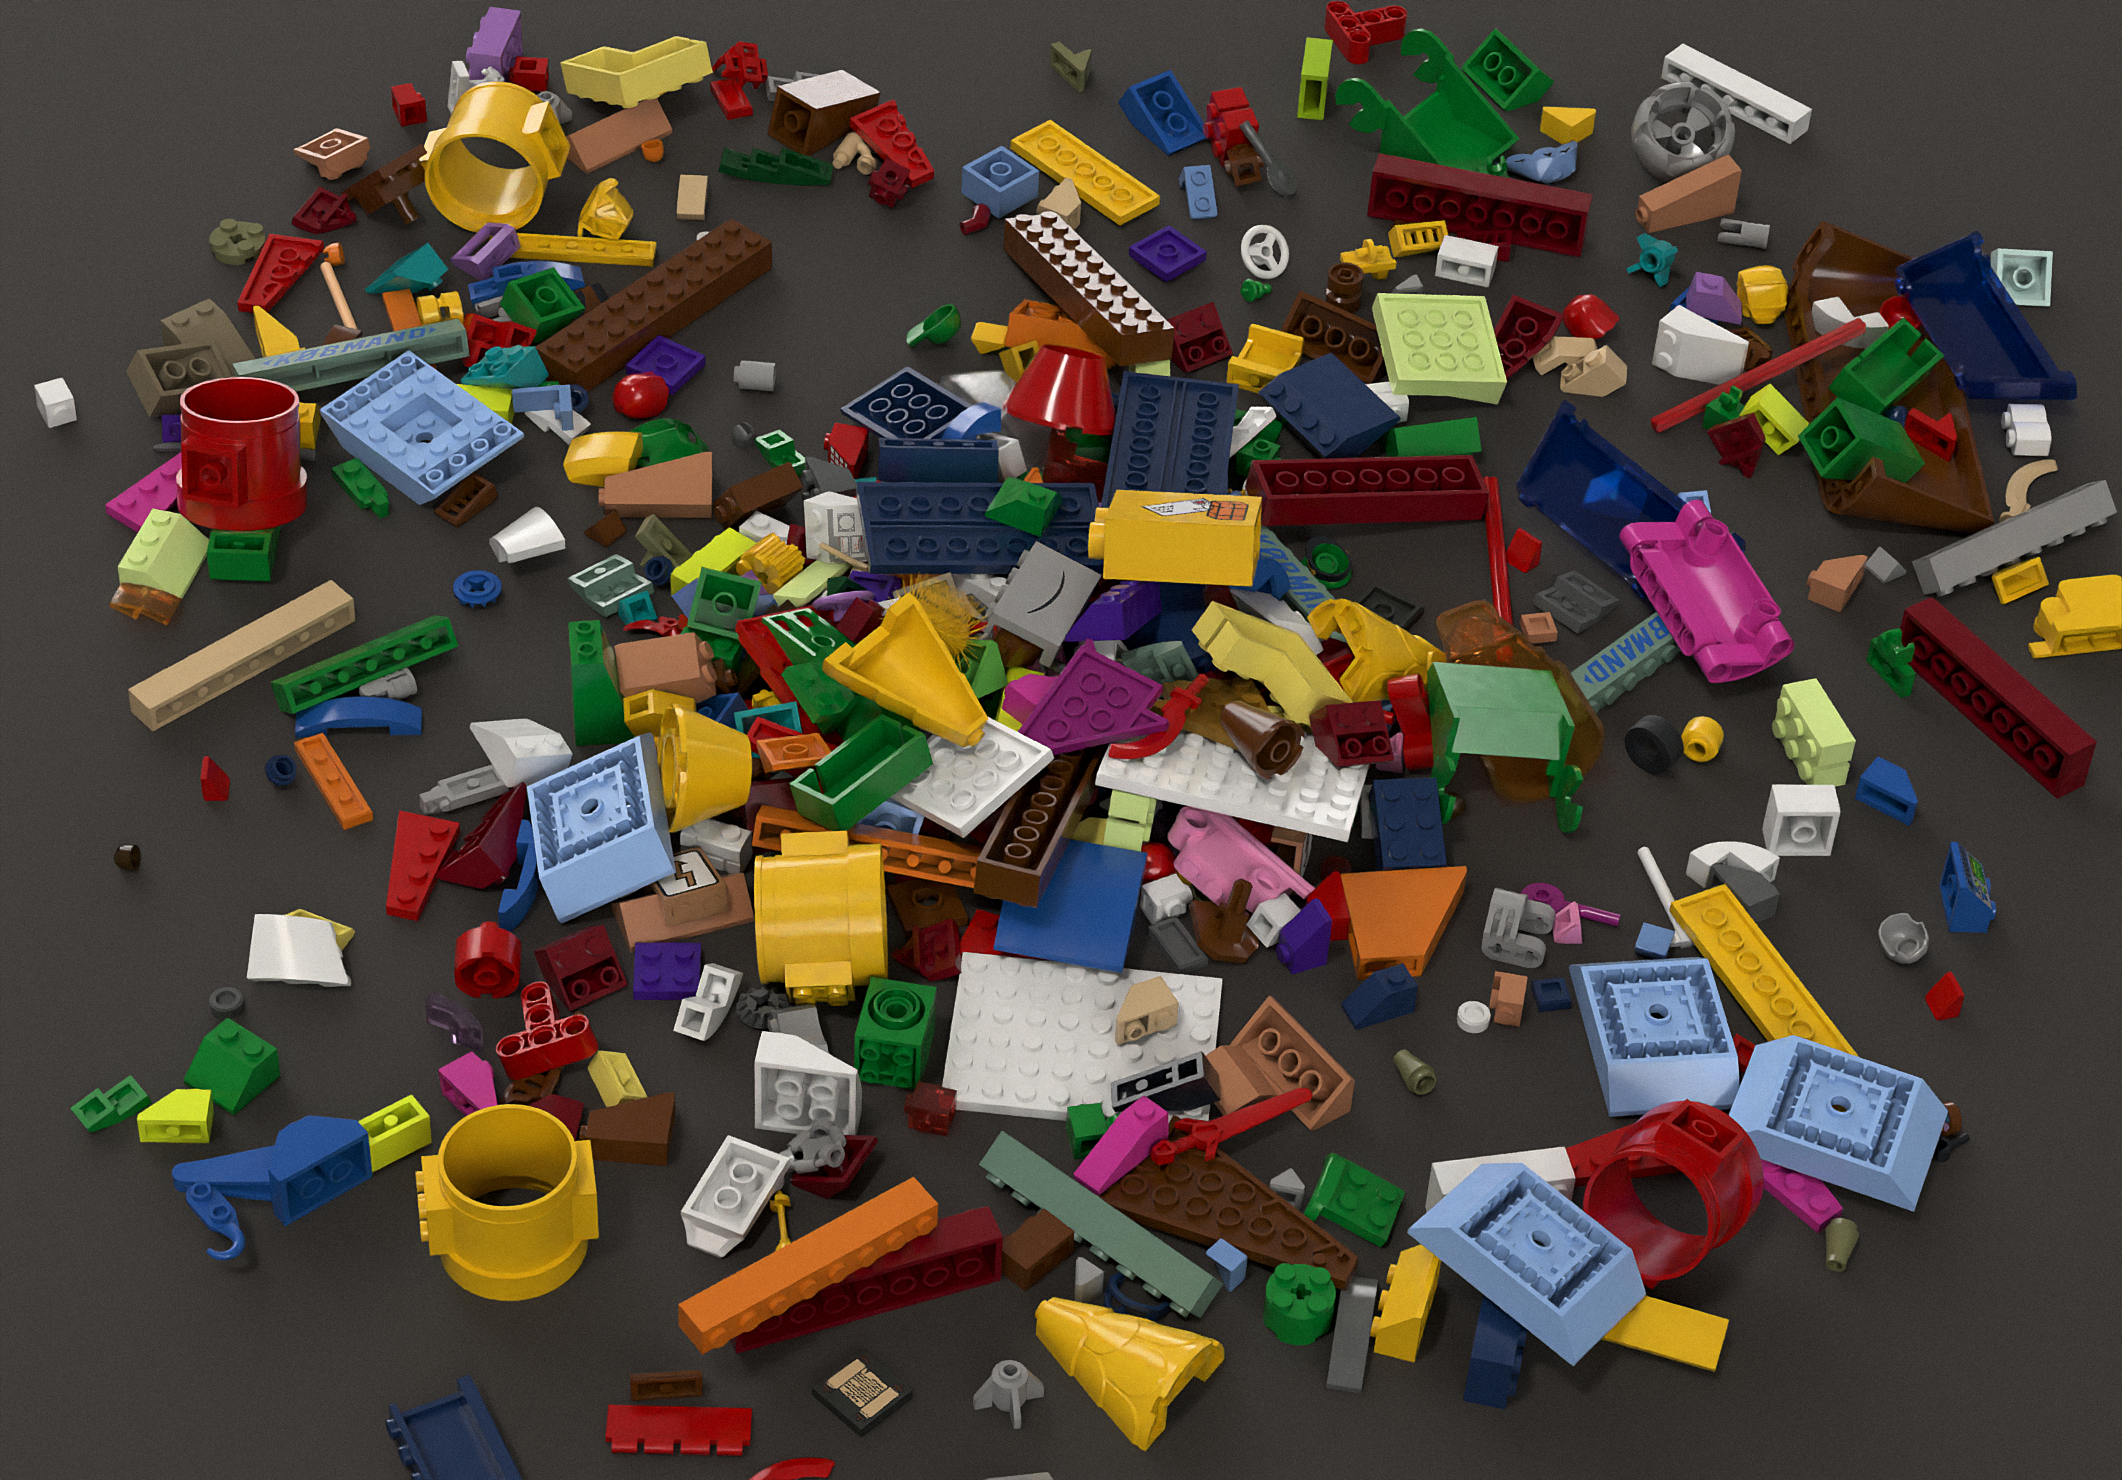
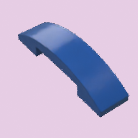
M344 697L326 700L296 713L295 737L305 738L324 733L327 737L328 728L388 726L390 728V735H422V708L403 701L381 697Z
M529 820L521 821L516 841L518 865H523L517 890L504 889L498 910L499 928L509 932L528 913L539 886L533 829Z

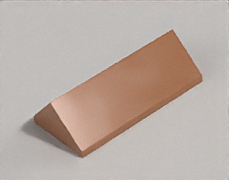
M657 98L638 102V105L635 107L621 110L567 136L566 138L571 146L567 159L588 174L641 149V145L648 140H660L672 134V127Z
M730 873L720 876L726 885L728 911L668 928L664 921L663 905L656 892L611 903L612 912L630 953L635 952V942L670 943L754 922V914L744 873Z
M1269 995L1229 1046H1241L1278 1095L1302 1087L1311 1090L1313 1094L1312 1099L1291 1109V1111L1310 1130L1315 1131L1351 1111L1355 1080L1273 996Z

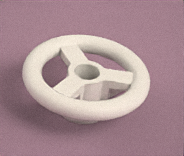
M1269 225L1254 226L1246 232L1241 243L1243 262L1247 269L1255 276L1262 279H1272L1279 276L1285 270L1289 260L1288 245L1283 235L1274 227ZM1267 233L1264 242L1249 246L1255 235ZM1275 240L1278 242L1281 250L1279 264H1277L1273 257L1272 246ZM1265 264L1269 267L1270 271L1261 270L1257 266Z

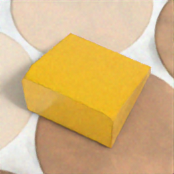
M984 322L976 323L971 340L979 353L985 354L1004 348L1008 326Z

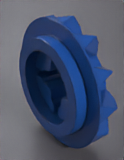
M482 570L469 571L460 575L454 581V598H458L461 605L469 603L471 608L475 605H482L485 608L487 602H496V598L501 595L502 585L500 579L490 572Z

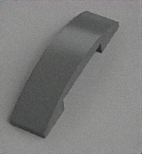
M1352 1276L1346 1290L1341 1289L1326 1384L1328 1389L1361 1394L1378 1283L1376 1279Z

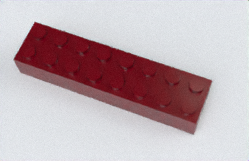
M1379 153L1372 172L1367 216L1392 221L1398 219L1406 221L1407 224L1408 222L1423 223L1445 220L1447 231L1453 233L1513 230L1511 244L1580 257L1586 239L1593 194Z
M1472 455L1252 460L1245 485L1248 496L1262 497L1261 526L1481 520L1489 496L1487 486Z
M1933 597L1927 598L1904 610L1900 626L1902 631L1901 641L1904 647H1907L1909 643H1914L1913 659L1907 664L2056 799L2085 785L2097 741L2090 734L2085 732L2068 715L2052 703L2048 697L2044 696Z
M989 1206L969 1209L963 1213L938 1218L937 1226L928 1234L920 1235L905 1243L899 1250L891 1251L881 1256L868 1267H861L847 1275L841 1282L832 1283L821 1289L812 1298L803 1299L790 1306L781 1315L770 1317L758 1324L752 1331L743 1332L730 1339L731 1344L737 1354L1001 1281L1003 1235Z

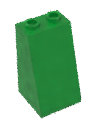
M1838 397L1798 435L1821 477L1825 479L1854 480L1872 457L1883 460L1886 476L1906 483L1925 465L1901 423Z
M600 620L568 622L575 745L619 744L635 738L624 722L623 698L625 697L619 691L616 656Z

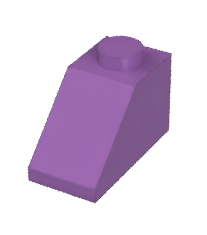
M1696 272L1686 294V309L1703 318L1740 325L1742 322L1741 300L1726 280L1721 276Z

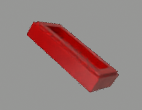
M728 78L710 82V90L727 120L753 115V107L742 88L739 87L737 79Z

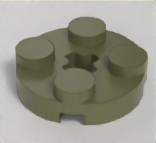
M234 219L222 220L220 226L209 237L211 253H215V258L218 261L231 265L246 264L245 259L253 256L254 260L258 259L266 242L261 224L235 221Z

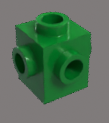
M1253 437L1237 451L1235 474L1248 477L1252 460H1283L1280 458L1281 445Z

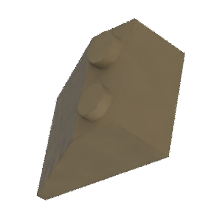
M211 299L199 302L160 320L164 347L214 340L232 377H234L232 364L255 359L225 312Z
M214 340L137 350L126 370L149 417L180 412L181 395L188 388L196 384L232 377Z

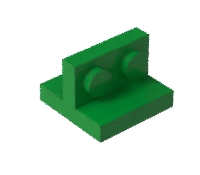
M831 645L822 647L809 663L788 666L781 674L812 723L817 724L823 735L833 733L862 697V695L841 685L823 672L824 659L835 651Z

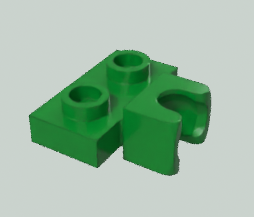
M1897 628L1888 630L1878 637L1871 639L1866 662L1901 699L1911 695L1916 673L1907 663L1913 659L1915 645L1914 643H1909L1907 647H1904L1901 641L1902 631Z

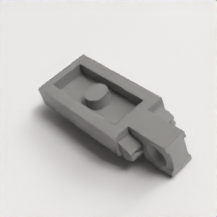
M491 764L438 781V786L432 788L431 791L419 794L420 809L425 816L437 814L441 810L443 812L451 811L504 794L509 791V787L507 788L495 767Z

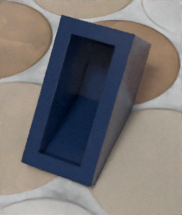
M1403 963L1373 972L1342 1002L1341 1008L1355 1030L1413 1013L1418 985Z

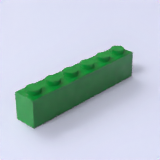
M434 615L270 683L280 711L294 714L378 678L458 647V643L449 617Z

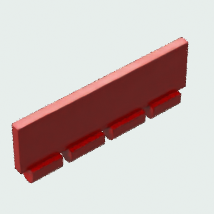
M608 1405L605 1442H612V1453H637L638 1443H644V1454H674V1444H681V1454L710 1455V1445H717V1455L742 1456L743 1446H750L752 1408Z

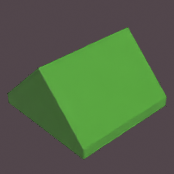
M967 641L971 643H966L969 646H966L969 651L965 648L963 650L967 658L965 660L962 652L959 653L960 665L955 655V664L960 673L965 674L977 699L1008 685L998 644L995 641Z

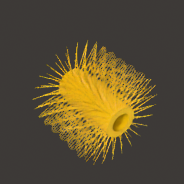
M919 579L920 593L918 600L938 636L944 641L951 656H954V662L956 655L960 665L959 653L962 652L964 658L966 657L963 650L965 648L969 651L966 646L969 647L966 643L971 644L967 642L969 641L968 639H978L977 637H969V634L979 629L969 631L971 628L967 629L977 622L973 619L970 624H967L976 612L973 611L970 614L969 610L972 606L969 604L966 606L965 598L960 600L957 597L954 603L953 600L950 602L951 598L948 599L951 596V592L949 594V587L944 591L941 588L939 589L938 584L937 586L933 584L932 588L934 586L935 588L937 587L933 595L930 581L927 582L925 589L924 587L922 589ZM912 583V595L915 597V590L913 588ZM962 601L963 603H962V605H961V607H960L961 609L959 610V609H958L959 606H960L959 602Z

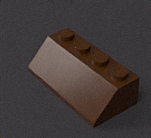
M1299 291L1280 331L1304 339L1302 354L1317 359L1332 353L1361 381L1367 384L1376 383L1387 372L1376 324L1308 293Z

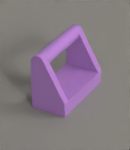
M488 222L450 261L454 266L480 281L488 279L493 274L492 267L501 266L521 247L516 230L505 223ZM490 235L493 236L474 256H470Z

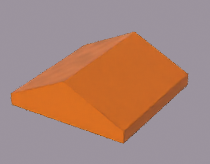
M819 733L757 740V748L765 773L816 767L815 764L831 753V750Z

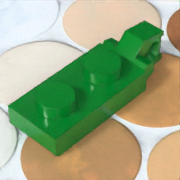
M358 457L331 468L333 478L360 509L369 507L379 519L390 515L388 511L389 501L387 500L389 498L385 488Z

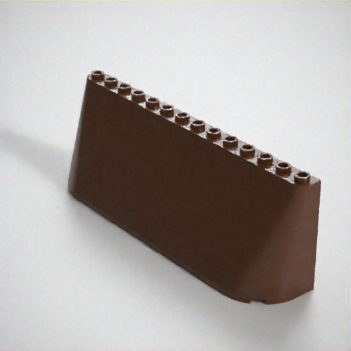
M1822 220L1801 248L1791 270L1795 271L1792 283L1790 286L1788 285L1787 304L1784 310L1791 350L1822 336L1814 327L1811 311L1815 301L1839 297L1853 317L1879 312L1883 302L1891 297H1908L1912 305L1920 307L1923 324L1919 330L1922 335L1907 355L1911 357L1919 345L1927 339L1945 356L1929 376L1894 406L1897 404L1904 406L1908 412L1915 408L1937 422L1948 413H1951L1957 435L1952 460L1949 462L1912 441L1925 465L1906 483L1886 476L1883 460L1875 457L1870 459L1854 480L1825 479L1821 477L1815 467L1820 497L1824 507L1828 511L1839 515L1971 535L1993 526L1994 517L1933 265ZM1840 345L1795 367L1804 416L1809 424L1837 398L1828 387L1841 370L1865 350L1864 348Z

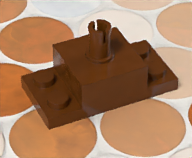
M423 144L418 145L341 192V195L347 193V201L355 197L366 215L371 214L388 203L390 205L393 204L404 224H409L421 217L407 195L409 190L425 182V170L419 158L427 154Z

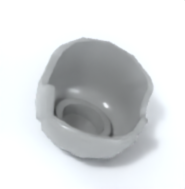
M1908 913L1890 915L1881 922L1878 930L1882 951L1889 959L1901 964L1916 962L1928 950L1930 938L1923 922L1913 920Z

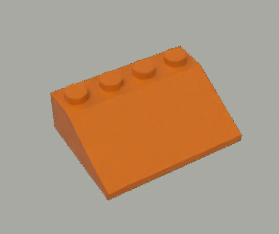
M1024 299L1009 315L1006 347L1013 348L1036 340L1039 349L1044 344L1077 348L1103 356L1106 360L1107 369L1117 365L1059 305Z

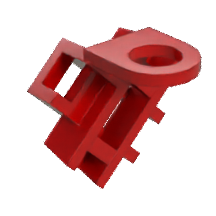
M737 42L712 66L714 73L722 64H726V69L721 73V76L738 79L739 87H743L746 82H751L753 89H758L759 85L765 83L768 77L766 59L759 58L758 47L755 43Z

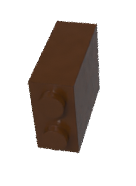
M787 462L729 487L712 504L714 516L723 525L725 530L729 527L733 528L743 524L756 511L766 514L785 506L804 487L791 462Z

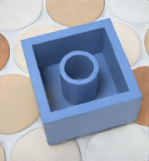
M1003 146L962 167L961 193L976 204H986L991 214L998 219L1038 197L1039 170Z

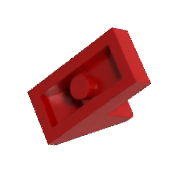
M1915 408L1909 411L1904 425V430L1909 438L1945 461H1951L1957 441L1952 414L1948 413L1937 422Z

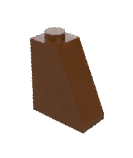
M666 1092L590 1111L587 1125H581L579 1141H591L593 1160L667 1166L676 1118V1092Z

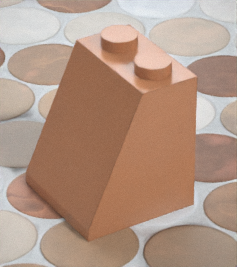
M694 632L621 643L614 646L619 691L624 697L654 689L693 698L696 704L716 695L715 681L717 680V675L712 665V658H714L713 650L707 641L703 642Z

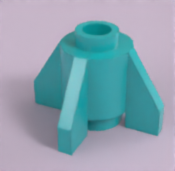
M1646 233L1639 235L1636 238L1643 250L1640 254V262L1626 268L1628 274L1640 268L1649 273H1656L1654 274L1658 286L1661 287L1668 283L1670 266L1674 262L1675 253L1678 250L1676 246H1672L1665 240H1658Z

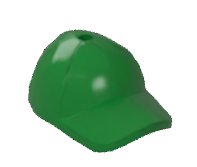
M953 304L943 305L931 313L924 321L912 328L906 336L909 347L912 348L925 339L935 344H943L953 338L959 332L961 326V317L956 306Z

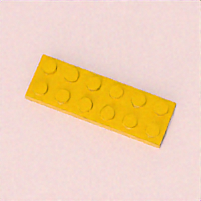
M1048 120L1011 140L1010 149L1060 184L1066 178L1072 179L1077 194L1081 199L1120 226L1160 205V195L1052 120Z

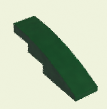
M723 148L718 172L771 184L799 186L829 185L833 164L784 148L781 149L779 156L756 148H752L750 156Z

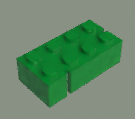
M1903 317L1860 353L1858 357L1847 364L1828 389L1838 398L1883 415L1890 406H1894L1929 376L1945 355L1930 341L1925 339L1912 356L1909 357L1907 353L1922 334Z
M880 714L815 764L824 794L821 793L815 770L809 768L790 783L798 814L832 831H848L933 764L926 736L924 733L907 725L902 727L900 722Z

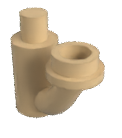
M848 133L833 154L834 160L832 164L837 169L849 165L857 153L861 154L857 160V168L862 174H870L877 168V162L872 157L870 148L857 133Z

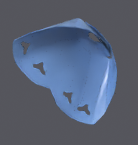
M1572 141L1558 148H1540L1532 155L1516 154L1506 159V170L1545 184L1559 181L1570 176L1576 170L1577 142ZM1552 153V154H1551V157H1549V156H1544V155H1543V154Z

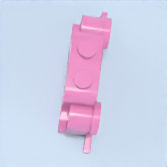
M1185 806L1179 811L1175 823L1168 832L1169 842L1176 849L1180 850L1174 861L1175 869L1218 906L1221 902H1228L1233 884L1239 878L1252 883L1253 888L1246 905V909L1252 913L1255 912L1260 903L1269 899H1276L1281 894L1285 893L1289 897L1292 890H1294L1305 899L1315 889L1230 815Z

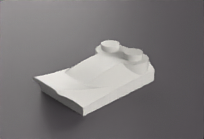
M728 1135L681 1210L687 1244L700 1251L723 1258L733 1247L744 1240L771 1196L783 1187L784 1175L790 1167L789 1158Z

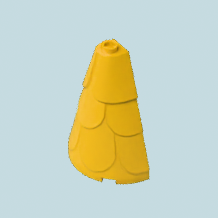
M910 592L890 606L881 625L852 648L845 642L824 659L822 670L827 676L848 689L876 702L879 706L911 720L916 727L963 748L968 745L974 747L985 735V732L982 730L988 720L986 713L965 674L960 673L944 641L938 636L920 602Z
M1342 598L1338 600L1329 599L1315 607L1307 616L1317 638L1327 640L1332 632L1335 631L1344 635L1355 658L1339 681L1345 693L1353 702L1390 701L1387 687L1388 679L1418 673L1421 674L1428 692L1427 671L1432 662L1457 664L1455 659L1422 637L1410 634L1397 624L1389 622L1357 602Z
M1052 1297L1048 1301H1042L1035 1312V1318L1037 1319L1036 1336L1069 1376L1075 1377L1096 1405L1107 1413L1130 1442L1137 1445L1143 1451H1146L1166 1427L1167 1407L1193 1376L1205 1382L1223 1362L1225 1357L1223 1345L1212 1338L1157 1324L1148 1319L1115 1313L1112 1308Z

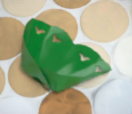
M672 418L649 421L629 431L642 433L643 452L637 462V465L641 467H648L708 452L709 450L706 443L689 424ZM689 432L696 437V443L690 440ZM649 457L650 462H647L646 459H640V458Z

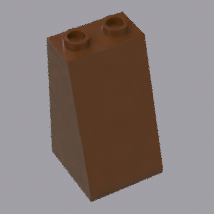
M844 70L780 85L777 87L767 134L797 153L811 156L852 131L850 118L877 107L881 92Z

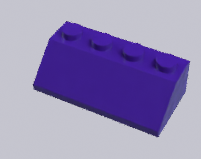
M1120 580L1118 585L1112 586L1110 591L1101 594V597L1090 605L1065 635L1066 642L1086 641V638L1093 639V641L1126 640L1162 611L1159 582Z

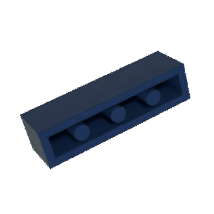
M879 438L878 479L884 482L997 483L998 443L997 440Z

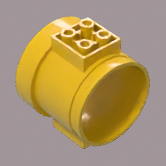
M487 82L470 88L458 99L447 127L429 132L424 144L427 154L419 159L425 170V185L428 195L435 207L448 220L476 233L488 222L505 223L517 230L531 221L538 212L548 180L561 177L571 146L549 101L543 102L537 95L516 84ZM484 137L497 140L519 152L528 161L530 166L519 169H503L491 166L471 154L461 139Z
M847 831L781 834L782 855H775L774 857L760 855L755 857L754 907L761 984H769V982L785 983L789 1003H795V1006L805 1004L815 1006V1002H828L831 1006L847 1005L848 1001H855L856 986H869L871 977L888 979L887 914L881 843L850 845Z
M505 1104L473 1112L461 1119L449 1130L441 1143L438 1155L421 1157L422 1171H415L417 1193L424 1192L417 1194L419 1219H427L420 1221L421 1242L429 1241L430 1256L439 1255L448 1275L462 1288L475 1295L499 1301H520L547 1294L563 1285L579 1269L587 1252L588 1239L599 1238L597 1190L591 1141H574L568 1128L559 1119L541 1109L526 1105ZM510 1188L531 1189L547 1194L530 1203L516 1206H493L473 1200L489 1192Z

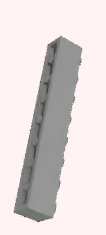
M2106 480L2087 483L1914 560L1912 563L1923 594L1936 593L1937 597L1953 592V586L1959 584V587L1976 582L1975 576L1979 574L1984 577L1998 572L1997 566L2001 564L2006 567L2020 562L2019 556L2025 554L2026 557L2042 552L2041 546L2047 544V547L2060 544L2064 542L2063 537L2069 535V537L2080 535L2086 532L2085 527L2088 525L2090 527L2102 525L2108 522L2106 517L2117 513Z

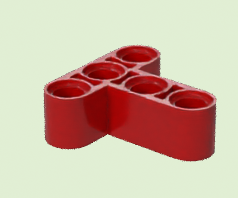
M1338 0L1331 1L1326 7L1324 29L1348 62L1357 65L1364 64L1369 59L1371 45L1396 41L1404 37L1407 10L1401 6L1394 5L1354 13L1347 3Z
M1418 673L1389 678L1387 687L1390 702L1404 735L1403 755L1408 771L1431 768L1434 765L1429 695L1422 676Z
M538 981L527 985L521 992L526 1030L509 1035L500 1040L496 1045L497 1055L507 1077L519 1080L591 1057L596 1053L599 1044L588 1018L578 1014L561 1019L558 1006L548 984Z

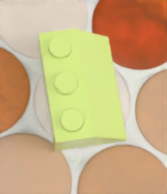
M152 509L118 565L121 594L179 605L207 557L209 539L181 514Z

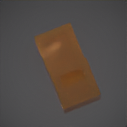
M121 583L109 607L136 620L140 613L168 626L182 598L145 585Z

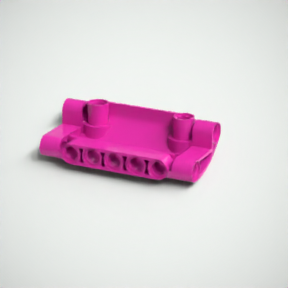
M1692 500L1686 503L1680 510L1675 522H1636L1625 526L1621 530L1619 538L1630 555V567L1634 576L1685 656L1694 657L1709 682L1722 683L1751 676L1774 665L1793 651L1795 643L1779 619L1781 614L1780 607L1775 603L1730 534L1728 527L1721 521L1713 518L1704 502Z

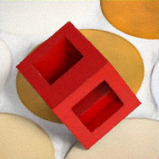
M516 56L515 66L509 69V83H514L529 91H547L549 84L548 58Z
M412 83L392 86V109L400 126L427 122L426 100L421 96L420 92L416 93Z

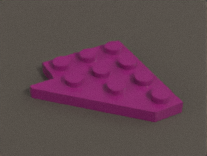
M1081 645L1023 723L1018 733L1048 747L1053 755L1166 731L1169 728V721L1150 711L1162 694L1163 686Z

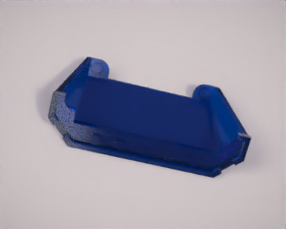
M1978 230L1896 268L1897 279L1894 280V285L1898 294L1905 296L1938 350L1945 355L1943 358L1954 374V380L1958 389H1964L1969 399L2074 400L2077 398L2075 377L2071 371H2059L1992 269L1990 256L1988 254L1983 256L1981 244L1984 243V239Z
M1564 400L1516 484L1519 495L1518 499L1529 509L1535 507L1631 584V590L1641 598L1648 597L1631 570L1630 555L1620 541V532L1625 526L1636 522H1675L1686 502L1590 428L1586 419L1579 422L1574 415V412L1577 410L1576 407L1567 400ZM1733 532L1732 537L1744 553L1746 551V541Z

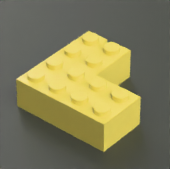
M679 36L635 52L603 46L560 62L567 93L578 95L579 98H591L595 102L604 101L608 105H622L623 108L635 107L638 105V101L644 99H656L664 91L679 90L685 83L700 82L703 80V76L713 73L707 43Z
M1214 601L1210 603L1192 629V632L1199 639L1198 645L1212 656V663L1218 669L1224 672L1228 670L1234 671L1246 680L1250 678L1257 680L1271 692L1270 698L1282 706L1285 710L1284 716L1297 724L1301 722L1311 728L1309 716L1324 706L1353 703L1303 638L1296 632Z

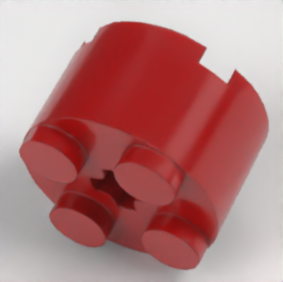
M491 921L483 922L480 927L464 932L456 939L454 976L456 986L463 993L475 998H481V994H492V998H502L514 992L519 985L521 975V941L513 933L499 928L497 923Z

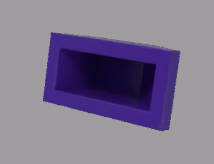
M1318 898L1311 900L1280 930L1276 954L1282 964L1285 963L1291 975L1327 964L1332 919Z

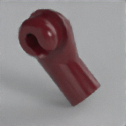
M980 203L974 206L972 218L960 222L959 226L963 235L982 230L988 226L991 211L986 204Z

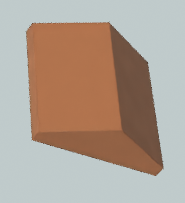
M1221 1045L1205 1055L1219 1074L1221 1100L1214 1102V1104L1223 1116L1278 1096L1241 1046Z

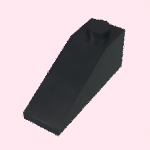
M1201 1051L1111 1082L1112 1109L1114 1112H1123L1144 1095L1166 1111H1191L1221 1100L1219 1074Z

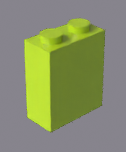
M1306 38L1298 118L1324 119L1333 40Z

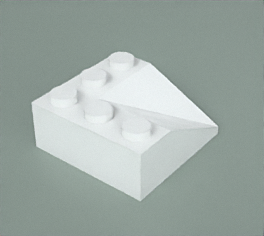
M762 1031L755 1057V1128L799 1134L801 1131L806 1132L811 1129L816 1118L825 1117L831 1120L835 1126L841 1127L844 1135H857L862 1112V1086L858 1070L796 1035Z

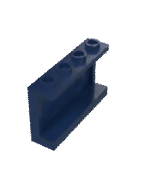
M470 1374L456 1379L457 1393L404 1412H400L396 1402L388 1405L390 1418L385 1420L386 1429L390 1439H397L400 1444L398 1453L403 1466L411 1467L413 1472L411 1480H522Z

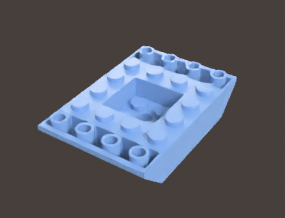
M409 350L320 409V414L343 449L355 458L358 457L363 464L418 505L437 498L524 438L522 431ZM430 440L431 442L426 443L421 441Z
M651 732L639 735L527 786L539 879L561 924L676 873L654 736Z
M1687 957L1572 964L1569 966L1609 1117L1644 1115L1661 1104L1685 1101L1686 1099L1707 1104L1719 1110L1732 1108L1740 1087L1738 1055L1708 959ZM1659 1013L1664 1018L1657 1019L1652 1017L1650 1014Z
M1791 1035L1755 1046L1729 1116L1747 1132L1757 1148L1760 1159L1914 1212L1948 1110L1922 1078ZM1841 1105L1845 1107L1847 1111L1839 1112L1836 1111L1832 1106Z
M1523 1163L1481 1164L1407 1231L1410 1236L1572 1366L1581 1360L1646 1295L1632 1249Z

